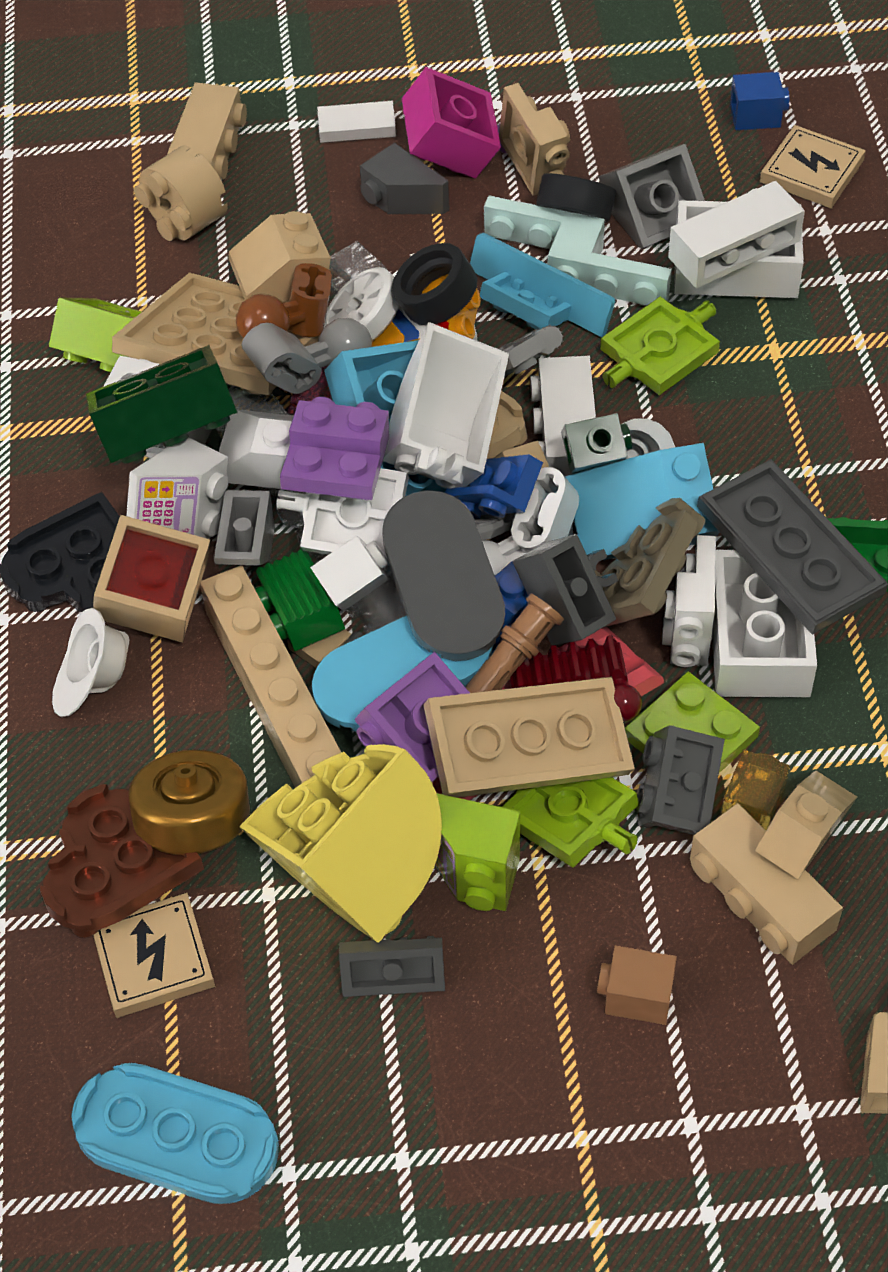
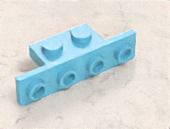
M486 233L476 236L470 264L476 274L488 279L482 282L480 298L492 303L493 307L500 312L511 313L525 320L528 326L536 330L548 325L557 326L569 320L600 337L606 335L615 305L614 297Z

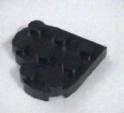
M102 491L23 530L7 543L8 551L2 558L0 574L6 591L16 601L24 603L28 610L41 612L49 606L65 601L69 602L79 612L93 608L94 593L120 518Z

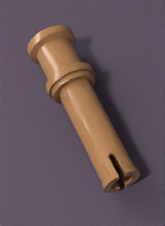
M530 593L526 598L528 605L511 626L505 625L501 630L502 634L500 637L503 640L466 685V689L470 693L502 690L526 658L530 660L532 657L537 656L539 653L537 646L554 625L562 624L564 618L542 599Z

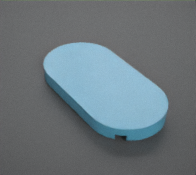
M404 616L342 645L326 655L317 666L312 680L315 703L327 722L338 728L341 725L356 731L360 726L354 719L359 713L431 655L433 651H427L417 642L412 633L408 618ZM493 646L483 655L470 660L452 661L441 658V660L466 687L484 662L491 656Z
M136 1063L113 1066L114 1070L107 1071L103 1075L98 1073L87 1081L76 1097L72 1110V1122L76 1140L84 1154L92 1162L105 1169L206 1202L228 1204L246 1199L260 1190L269 1180L276 1167L279 1144L274 1125L263 1108L247 1097Z

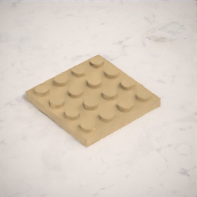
M188 273L112 337L113 353L135 359H145L158 364L210 345L226 384L244 388L248 393L255 395H269L277 387L263 377L242 349L243 338L237 331L236 314L245 299L239 285ZM288 330L289 333L295 335L304 347L318 342L319 336L303 337Z

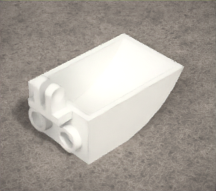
M428 322L414 350L399 388L389 423V440L383 461L393 464L395 469L407 472L409 475L420 474L434 479L436 484L443 488L466 487L482 475L486 464L509 353Z

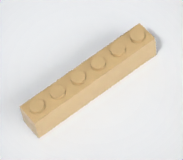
M240 565L200 581L206 614L296 788L315 775L312 772V766L342 752L246 571Z

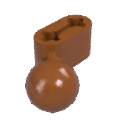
M312 263L297 265L294 271L289 302L282 303L280 299L269 294L252 295L241 303L236 314L238 333L244 338L252 328L268 322L299 336H319L324 329L332 280L331 271L321 265Z

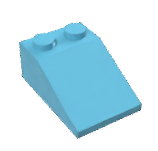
M704 443L658 450L565 477L579 495V505L573 522L575 532L587 555L593 551L604 549L607 558L603 560L616 558L611 552L626 544L638 525L646 530L661 515L656 507L671 498H681L705 518V524L697 535L717 536L720 533L697 507L699 496L713 490ZM697 535L692 538L689 545L696 544Z

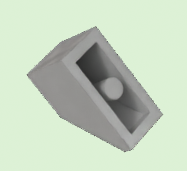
M225 490L214 554L215 564L262 565L270 561L275 529L270 491Z

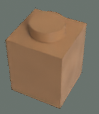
M615 945L612 964H601L597 994L606 995L605 1014L666 1025L677 956Z

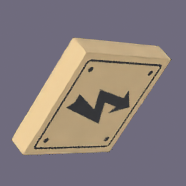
M794 125L761 171L760 182L767 185L777 181L788 193L832 208L863 163L866 150Z
M188 893L146 905L120 922L103 928L94 934L116 1018L215 987Z

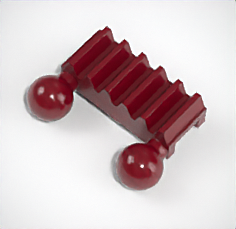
M612 635L607 636L604 645L600 646L593 638L588 639L583 649H580L575 642H569L566 652H561L556 645H551L547 655H542L539 652L536 657H532L530 660L526 658L510 677L512 688L612 677L615 687L614 700L620 708L623 722L634 719L642 707L640 693L636 688L628 684L620 642H617Z

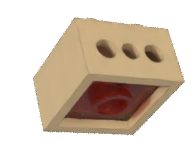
M120 515L94 593L93 608L101 612L106 622L183 643L200 588V581H202L207 565L210 539Z

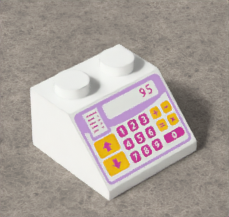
M189 437L176 445L168 446L130 472L126 516L207 539L214 537L218 534L224 493L229 482L226 476L228 456Z

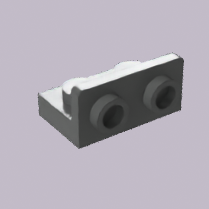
M671 725L656 731L654 736H650L643 753V763L648 765L645 784L642 783L637 790L639 805L635 808V812L639 813L638 826L645 828L660 826L695 835L710 824L725 739Z

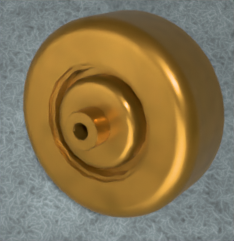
M184 750L161 756L144 766L136 774L129 788L132 822L137 835L151 845L152 848L169 854L185 855V853L192 852L200 854L217 849L233 840L242 831L239 826L250 814L247 779L243 770L232 759L212 751Z

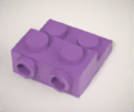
M316 397L312 401L299 400L289 429L290 446L280 474L281 489L372 500L389 440V411L380 410L377 405L371 402H361L354 407L337 405L327 397Z
M434 651L359 713L354 719L360 726L356 730L357 736L365 747L368 745L385 744L406 749L424 769L431 782H433L439 775L423 704L428 698L468 694L470 692Z

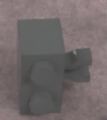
M577 534L548 541L512 561L528 596L530 593L536 595L564 618L561 625H554L547 634L551 645L583 640L616 620V616L602 588L618 582V578L615 573L602 577L596 576L594 570H596L597 563L607 558L605 550L593 551L587 555Z

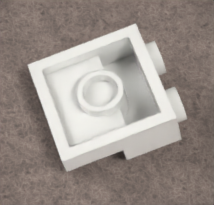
M697 535L695 554L686 553L685 572L677 573L675 591L666 590L667 599L665 601V617L663 618L662 645H671L670 664L680 667L708 665L715 614L716 536Z

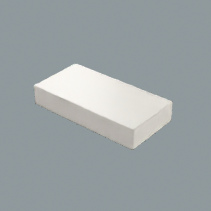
M393 101L317 107L320 143L396 137Z

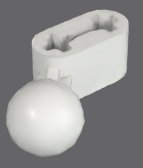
M553 467L541 468L525 513H516L511 529L512 536L498 544L490 540L482 541L495 576L509 563L540 545L568 536L578 509L579 495L577 490L559 470Z

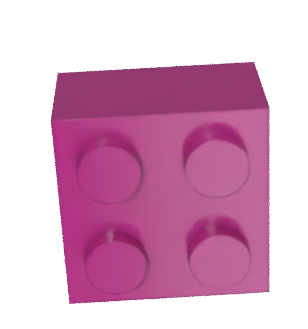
M425 67L402 98L410 154L415 155L421 160L431 161L449 168L453 172L462 173L476 179L501 148L491 93Z

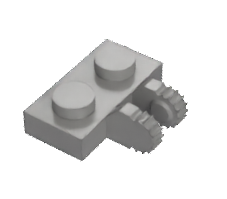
M548 325L542 327V329L531 331L516 341L498 348L509 353L504 377L513 372L518 374L537 363L536 358L548 355L558 349L559 346H562V337H564L562 336V331L556 328L555 325Z

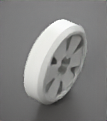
M382 267L371 268L354 276L339 290L327 309L324 327L337 318H352L368 329L373 342L389 326L399 308V304L392 293L394 276Z

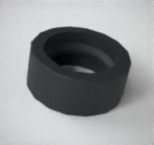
M548 173L542 176L536 205L603 218L605 222H608L611 218L616 190L608 185L592 180Z
M436 243L421 249L406 260L393 279L392 293L411 321L419 325H427L428 322L438 324L459 313L470 302L477 288L478 277L458 247L450 243ZM448 274L439 286L427 293L421 294L431 282Z

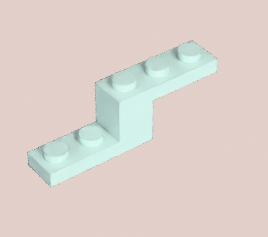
M488 196L484 205V233L494 238L550 249L548 265L615 299L649 305L661 296L668 302L671 268L601 254L604 245L605 219Z

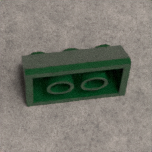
M210 345L86 393L89 415L110 463L121 460L122 463L136 461L147 454L146 449L161 443L165 447L176 445L189 437L188 432L203 426L206 430L221 427L230 421V415L238 413Z

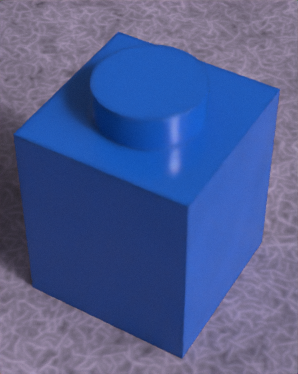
M779 72L733 75L730 109L735 131L781 127L783 111L789 110L790 99L788 88H782Z

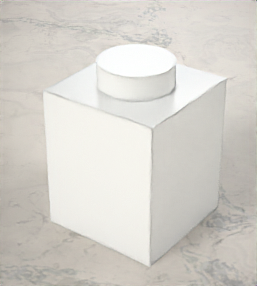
M357 535L310 567L334 604L344 611L389 580V577L383 570V567L388 565L389 562L374 541L366 545Z

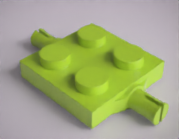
M660 296L601 338L600 350L618 364L603 373L602 377L606 385L614 388L627 377L633 376L658 395L664 393L719 353L720 341L702 326L705 321L716 315L715 306L712 303L709 305L710 301L706 300L693 311L686 312L674 307Z
M612 777L519 789L502 806L503 808L520 811V834L572 868L602 842L607 841L624 854L631 853L630 848L634 850L638 842V837L635 834H631L619 826L639 805L637 792Z

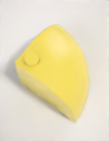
M385 744L368 745L364 750L366 754L352 758L345 752H342L312 766L314 776L304 781L295 789L285 784L263 802L239 826L270 857L313 895L377 943L399 925L402 915L413 904L427 884L438 857L442 834L440 804L428 775L406 749Z

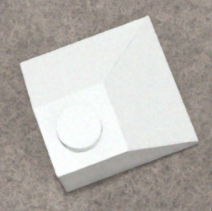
M237 409L238 413L229 416L230 421L226 425L219 449L220 453L228 456L226 474L229 480L228 483L281 489L280 474L290 446L289 429L294 415Z

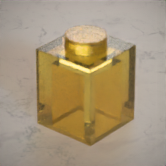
M743 749L725 793L721 815L739 803L767 831L785 792L790 765L780 762L772 755L765 753L756 754Z

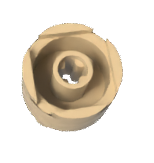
M180 146L144 169L140 173L139 184L134 187L136 199L143 207L149 209L157 221L156 225L159 233L168 241H172L175 238L179 240L189 239L225 215L228 209V202L222 206L220 195L225 193V189L216 170L200 153L196 156L189 154L187 151L190 147Z

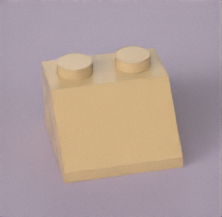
M291 211L286 214L270 215L229 251L228 259L245 300L252 295L269 294L284 302L290 300L294 271L297 265L312 263L321 265L329 270L331 257L311 213Z

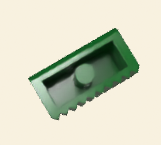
M302 548L299 549L298 553L292 552L289 557L283 556L281 560L275 559L273 564L267 563L264 568L258 567L256 570L261 586L255 588L267 613L274 612L269 617L281 639L288 638L294 652L345 629L338 607L310 568L314 563L307 551H303Z

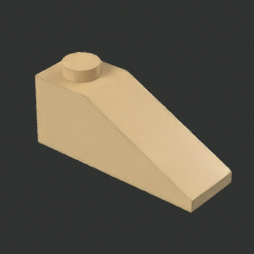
M814 771L797 785L779 808L755 851L799 879L854 804L857 796L820 772Z

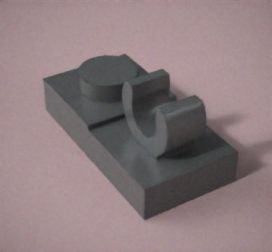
M427 936L425 939L407 940V937L392 941L391 939H385L379 943L374 940L339 942L343 997L445 991L442 938Z

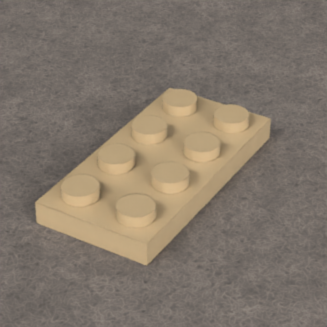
M612 677L428 698L423 706L442 794L458 798L629 775L635 767L621 711L614 700L615 687Z

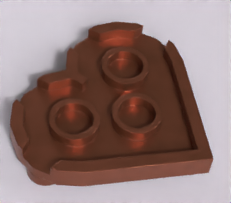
M101 784L82 792L68 804L67 810L69 814L62 823V829L59 830L64 848L48 862L50 870L43 880V886L40 885V892L49 915L63 927L72 929V932L78 937H90L99 930L118 923L203 871L204 867L202 859L197 852L175 855L152 848L151 845L137 835L134 829L129 803V791L126 789L109 790L107 784Z

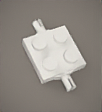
M381 468L372 500L307 492L306 494L280 489L278 493L280 499L277 498V509L282 508L302 512L304 529L300 547L303 551L329 555L357 535L366 545L374 541L386 557L383 547V523L391 507L406 496L409 476L407 472Z

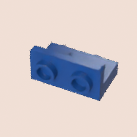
M529 454L486 459L484 473L471 482L470 486L446 488L445 493L452 495L465 504L474 519H480L481 515L504 518L505 514L525 513L543 462Z

